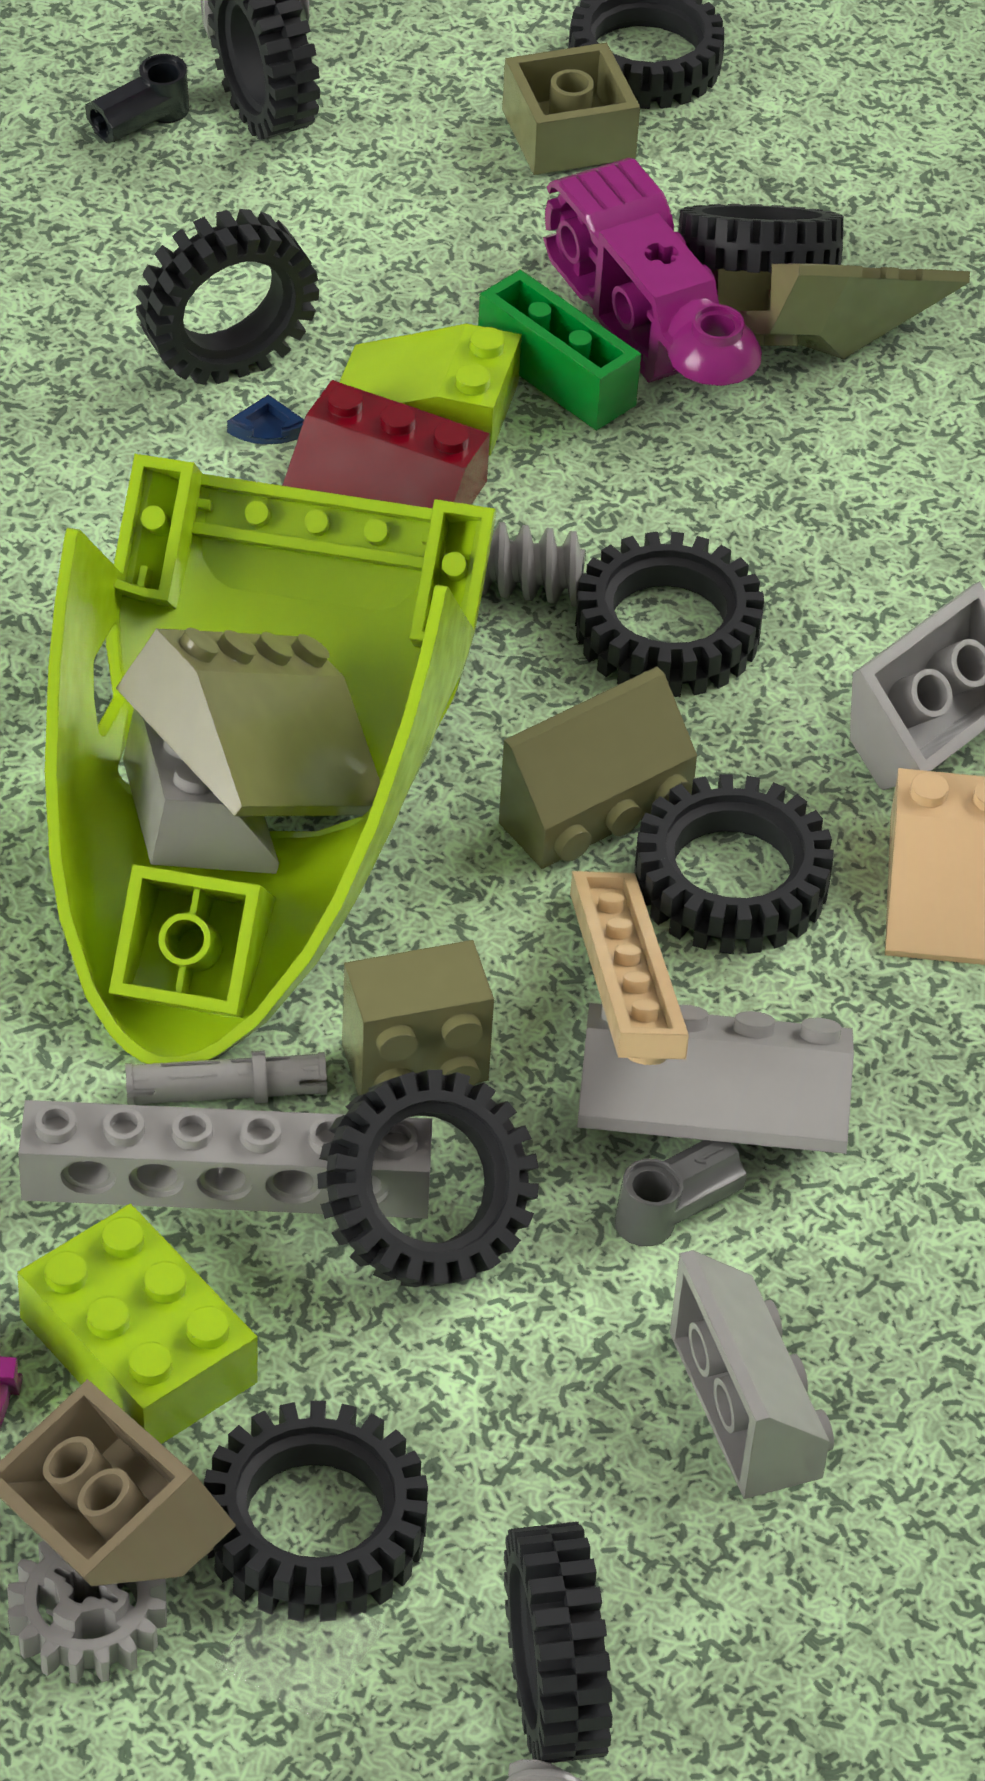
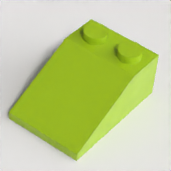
M465 323L356 344L342 374L340 383L490 433L489 456H491L519 383L522 334Z

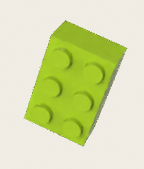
M131 1203L17 1271L20 1318L81 1385L88 1379L161 1444L258 1383V1336Z

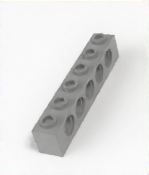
M25 1100L18 1152L21 1200L128 1205L131 1203L135 1206L323 1214L320 1204L329 1202L327 1189H318L317 1174L327 1171L328 1161L319 1158L323 1144L332 1142L335 1134L329 1131L330 1127L337 1117L344 1114ZM408 1117L397 1123L383 1137L374 1155L371 1172L373 1193L385 1217L428 1219L432 1118Z

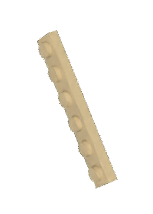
M572 871L570 896L618 1058H628L635 1063L643 1065L661 1064L666 1059H686L689 1034L635 873Z

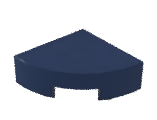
M268 394L227 420V433L251 443L282 444L298 439L304 419Z

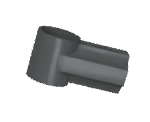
M703 1140L664 1161L659 1159H642L632 1163L627 1167L623 1175L615 1213V1228L619 1235L627 1242L638 1246L661 1244L672 1235L675 1224L742 1190L745 1186L747 1173L742 1167L739 1151L730 1142Z

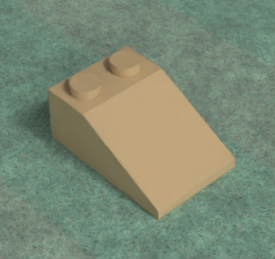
M898 768L890 816L885 955L985 965V776Z

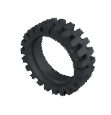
M581 0L580 7L576 6L570 24L568 48L599 44L597 40L600 37L616 29L635 26L664 29L680 35L695 47L694 51L684 56L660 62L636 61L613 53L638 101L640 109H650L651 101H657L660 109L671 108L673 99L680 105L691 102L692 95L697 98L704 95L707 87L712 88L717 82V77L720 76L724 54V27L720 14L715 15V7L710 2L702 4V0Z
M694 205L693 207L687 206L684 209H680L678 232L682 235L687 247L700 263L708 266L710 269L771 273L772 264L841 265L844 216L840 213L823 211L821 209H805V207L796 206L784 207L783 205Z

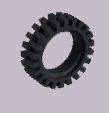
M208 0V6L213 12L208 14V24L215 31V35L210 36L212 48L218 49L219 58L215 59L217 70L223 69L225 76L221 83L225 93L231 91L230 105L234 110L239 109V118L243 123L247 122L251 135L257 136V139L262 140L312 125L315 122L314 115H317L319 111V105L316 100L320 99V88L314 80L319 79L320 75L319 67L312 63L311 57L317 54L314 43L309 44L306 34L311 32L308 20L301 21L300 18L303 10L300 0Z
M239 209L235 221L231 213L225 210L216 212V227L212 228L204 216L193 221L198 234L190 239L183 229L172 235L179 246L174 252L164 245L157 250L154 255L162 267L147 264L142 275L149 285H138L136 294L141 302L140 305L136 306V313L141 321L140 326L163 362L170 370L173 368L176 375L186 380L190 375L196 384L206 385L210 375L216 384L227 382L230 370H234L239 378L250 375L248 365L254 362L261 372L270 368L272 364L266 355L275 350L283 358L291 351V348L284 339L290 336L299 341L306 333V329L299 320L312 321L316 310L310 302L319 300V289L314 283L319 281L317 272L295 238L279 220L275 222L271 215L260 212L256 218L250 209ZM242 262H258L270 267L272 278L266 297L242 321L227 329L208 334L193 332L185 328L183 319L188 300L198 287L212 275Z
M658 532L645 533L643 547L639 546L634 536L621 539L620 552L610 544L601 550V560L594 557L587 564L586 574L582 573L579 581L575 626L578 645L584 644L583 655L588 662L598 659L597 671L605 677H608L618 669V685L652 668L658 667L665 674L674 697H681L682 684L689 683L693 695L706 693L708 678L717 689L729 684L730 673L739 677L746 671L747 661H753L757 653V645L760 642L764 594L763 591L759 592L760 581L757 575H748L749 565L741 557L730 563L731 550L723 545H720L712 554L708 553L709 539L697 536L692 547L684 546V533L671 532L670 544H661ZM669 586L689 590L710 601L720 612L723 623L713 634L706 638L691 642L669 643L651 640L633 633L621 623L615 609L626 597L637 591L651 587Z
M719 774L718 789H711L706 776L693 779L691 794L682 784L671 788L669 801L660 796L652 803L651 814L645 813L637 837L634 873L645 905H651L650 918L658 926L670 919L668 934L679 940L689 929L694 930L692 946L704 950L707 948L710 937L721 938L720 953L734 954L735 940H745L747 953L751 954L762 951L763 937L767 936L774 949L787 944L788 930L795 937L799 938L807 932L808 921L810 920L815 923L821 915L822 906L826 904L833 865L834 850L831 849L832 837L829 829L822 830L823 818L817 810L806 814L807 801L798 794L785 804L786 787L774 782L767 794L759 792L760 778L752 776L746 777L745 789L733 788V774ZM716 832H740L755 836L778 850L789 865L790 875L776 890L765 895L749 898L725 897L709 893L693 885L684 877L677 866L676 857L680 850L688 843L703 835Z
M425 1070L419 1073H407L368 1088L369 1091L355 1097L345 1106L349 1110L346 1115L337 1117L329 1129L330 1132L335 1134L332 1142L323 1144L319 1158L328 1161L327 1171L317 1174L318 1189H327L329 1202L320 1204L324 1218H335L339 1228L333 1231L332 1235L339 1246L349 1243L355 1250L350 1258L360 1267L367 1265L374 1267L375 1272L373 1275L384 1281L396 1279L401 1281V1286L419 1287L429 1285L433 1287L477 1277V1273L490 1270L499 1264L501 1260L498 1257L501 1254L512 1252L521 1241V1239L515 1236L518 1229L526 1228L530 1225L534 1213L525 1210L527 1201L538 1199L539 1183H529L528 1171L538 1169L539 1167L536 1153L526 1156L522 1142L532 1138L526 1125L517 1128L513 1126L509 1118L516 1114L517 1111L508 1101L497 1104L491 1099L496 1090L485 1083L475 1086L469 1084L471 1076L459 1072L442 1075V1070ZM412 1116L436 1117L454 1125L468 1137L476 1148L483 1166L484 1191L481 1205L474 1219L461 1233L441 1243L422 1242L403 1234L382 1213L373 1193L372 1166L374 1155L383 1137L394 1125Z
M310 1401V1418L299 1419L295 1402L279 1406L278 1425L273 1424L264 1410L251 1417V1435L238 1425L228 1434V1449L220 1445L217 1447L212 1455V1470H206L204 1486L236 1526L214 1546L207 1556L208 1559L215 1557L214 1572L222 1583L233 1577V1594L245 1603L255 1591H258V1611L273 1616L280 1600L287 1601L288 1621L304 1623L306 1605H319L320 1623L336 1622L337 1603L345 1601L351 1618L366 1613L367 1594L370 1593L376 1602L382 1605L392 1598L393 1580L401 1586L405 1585L412 1576L413 1561L419 1563L423 1552L428 1510V1484L426 1475L421 1476L422 1462L416 1451L414 1450L406 1454V1438L396 1429L383 1439V1419L371 1413L362 1427H357V1407L343 1403L341 1404L337 1420L326 1419V1401ZM308 1465L328 1466L348 1472L364 1482L376 1496L382 1510L379 1524L372 1534L355 1548L338 1555L325 1557L299 1556L279 1549L261 1535L254 1526L248 1512L251 1499L259 1488L276 1474L295 1467Z
M575 1521L509 1529L505 1540L506 1550H504L506 1572H504V1587L508 1596V1600H505V1610L510 1624V1632L507 1633L509 1648H512L513 1653L511 1667L513 1678L517 1681L516 1694L518 1705L522 1708V1725L524 1735L527 1734L529 1753L532 1754V1759L548 1763L607 1756L609 1752L608 1747L611 1745L609 1728H612L613 1717L609 1702H612V1686L607 1677V1671L611 1670L609 1653L605 1651L604 1637L607 1636L605 1619H601L600 1587L595 1585L597 1571L594 1558L590 1559V1544L588 1538H585L584 1528L582 1525H579V1522Z

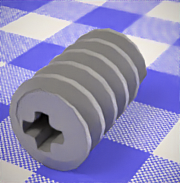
M499 522L492 535L482 595H486L493 581L497 580L501 597L509 598L517 583H520L524 600L533 601L542 585L544 586L548 603L556 604L566 588L568 589L571 605L577 607L579 581L582 573H584L586 550L580 548L577 531H570L563 545L557 546L553 528H546L539 543H533L529 525H522L515 541L509 540L506 523Z

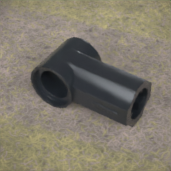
M171 54L150 56L142 61L139 67L140 77L85 104L86 118L91 124L94 133L106 143L115 142L154 121L173 123L186 117L189 112L187 65L183 59Z

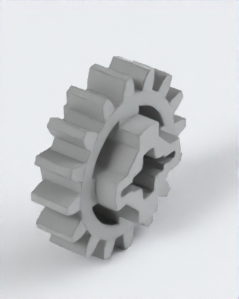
M44 1540L38 1543L39 1563L26 1559L19 1561V1582L9 1583L7 1588L10 1635L19 1636L20 1654L24 1659L40 1653L41 1671L43 1674L49 1676L61 1664L69 1667L70 1683L78 1684L83 1676L84 1669L95 1668L101 1682H106L110 1679L111 1664L119 1662L126 1669L133 1671L137 1668V1647L154 1652L158 1647L157 1628H164L167 1625L165 1579L90 1586ZM124 1585L129 1588L135 1597L136 1607L129 1604V1593L121 1590ZM40 1604L46 1606V1613L53 1616V1622L50 1626L39 1613Z

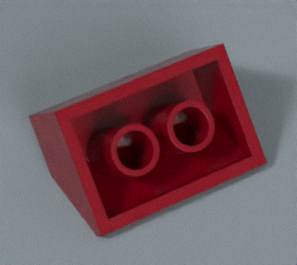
M331 380L305 416L282 486L432 509L434 499L472 505L487 483L490 433Z

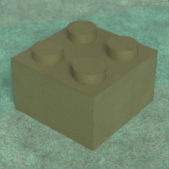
M607 42L505 58L502 111L533 175L607 164L625 158L636 159L640 106Z
M474 940L344 963L342 1046L358 1096L369 1091L368 1088L407 1073H419L425 1070H442V1075L459 1072L471 1076L469 1084L473 1086L479 1082L489 1081L494 997Z

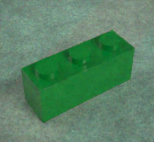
M521 269L480 293L478 326L492 327L502 331L522 334L519 376L594 430H599L637 405L641 361L640 352Z

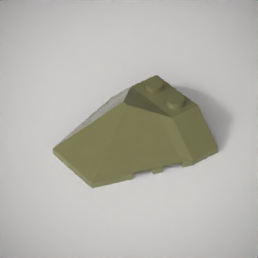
M800 263L772 264L771 273L710 269L715 278L719 304L732 307L742 315L744 324L753 331L760 346H798L799 344L841 359H845L970 283V271L916 270L895 267L869 268L855 265Z

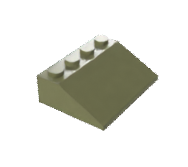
M156 628L116 687L119 693L234 816L364 815L373 805L380 780L345 678L329 662L328 658L330 655L328 650L320 642L308 635L285 636L274 635L269 632L249 634L237 633L232 630L212 632L199 631L194 628H187L186 630Z

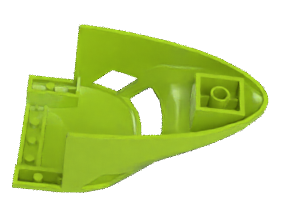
M134 453L114 564L80 529H66L54 603L48 665L44 772L49 860L59 920L84 995L109 1035L127 1053L142 1063L202 1061L219 1058L267 1023L315 967L346 920L394 826L408 791L430 750L436 730L458 690L476 630L497 513L495 508L434 499L433 509L203 474L194 462ZM156 628L176 630L194 628L199 631L212 632L232 630L237 633L249 634L269 632L274 635L285 636L308 635L316 639L328 650L330 655L328 658L329 662L345 678L380 780L373 805L361 817L318 831H269L279 861L277 874L150 864L130 785L122 779L118 771L126 746L134 708L119 693L116 687ZM106 639L113 698L99 724H97L94 700V659Z

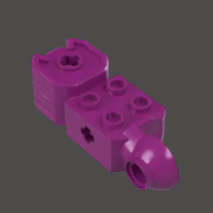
M625 158L553 180L547 185L546 188L549 194L560 193L558 197L548 200L545 208V228L548 231L556 230V233L543 237L551 264L577 296L592 307L594 317L605 329L641 353L640 373L648 383L681 373L685 378L701 384L724 386L740 383L753 376L761 365L762 357L761 347L753 331L744 324V319L737 310L719 304L716 282L712 271L708 266L702 265L687 247L682 235L679 232H674L673 218L664 192L634 158Z

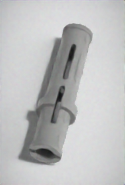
M265 1050L252 1051V1058L153 1064L125 1063L128 1105L254 1098V1104L268 1103V1097L309 1094L327 1095L325 1052L265 1057Z

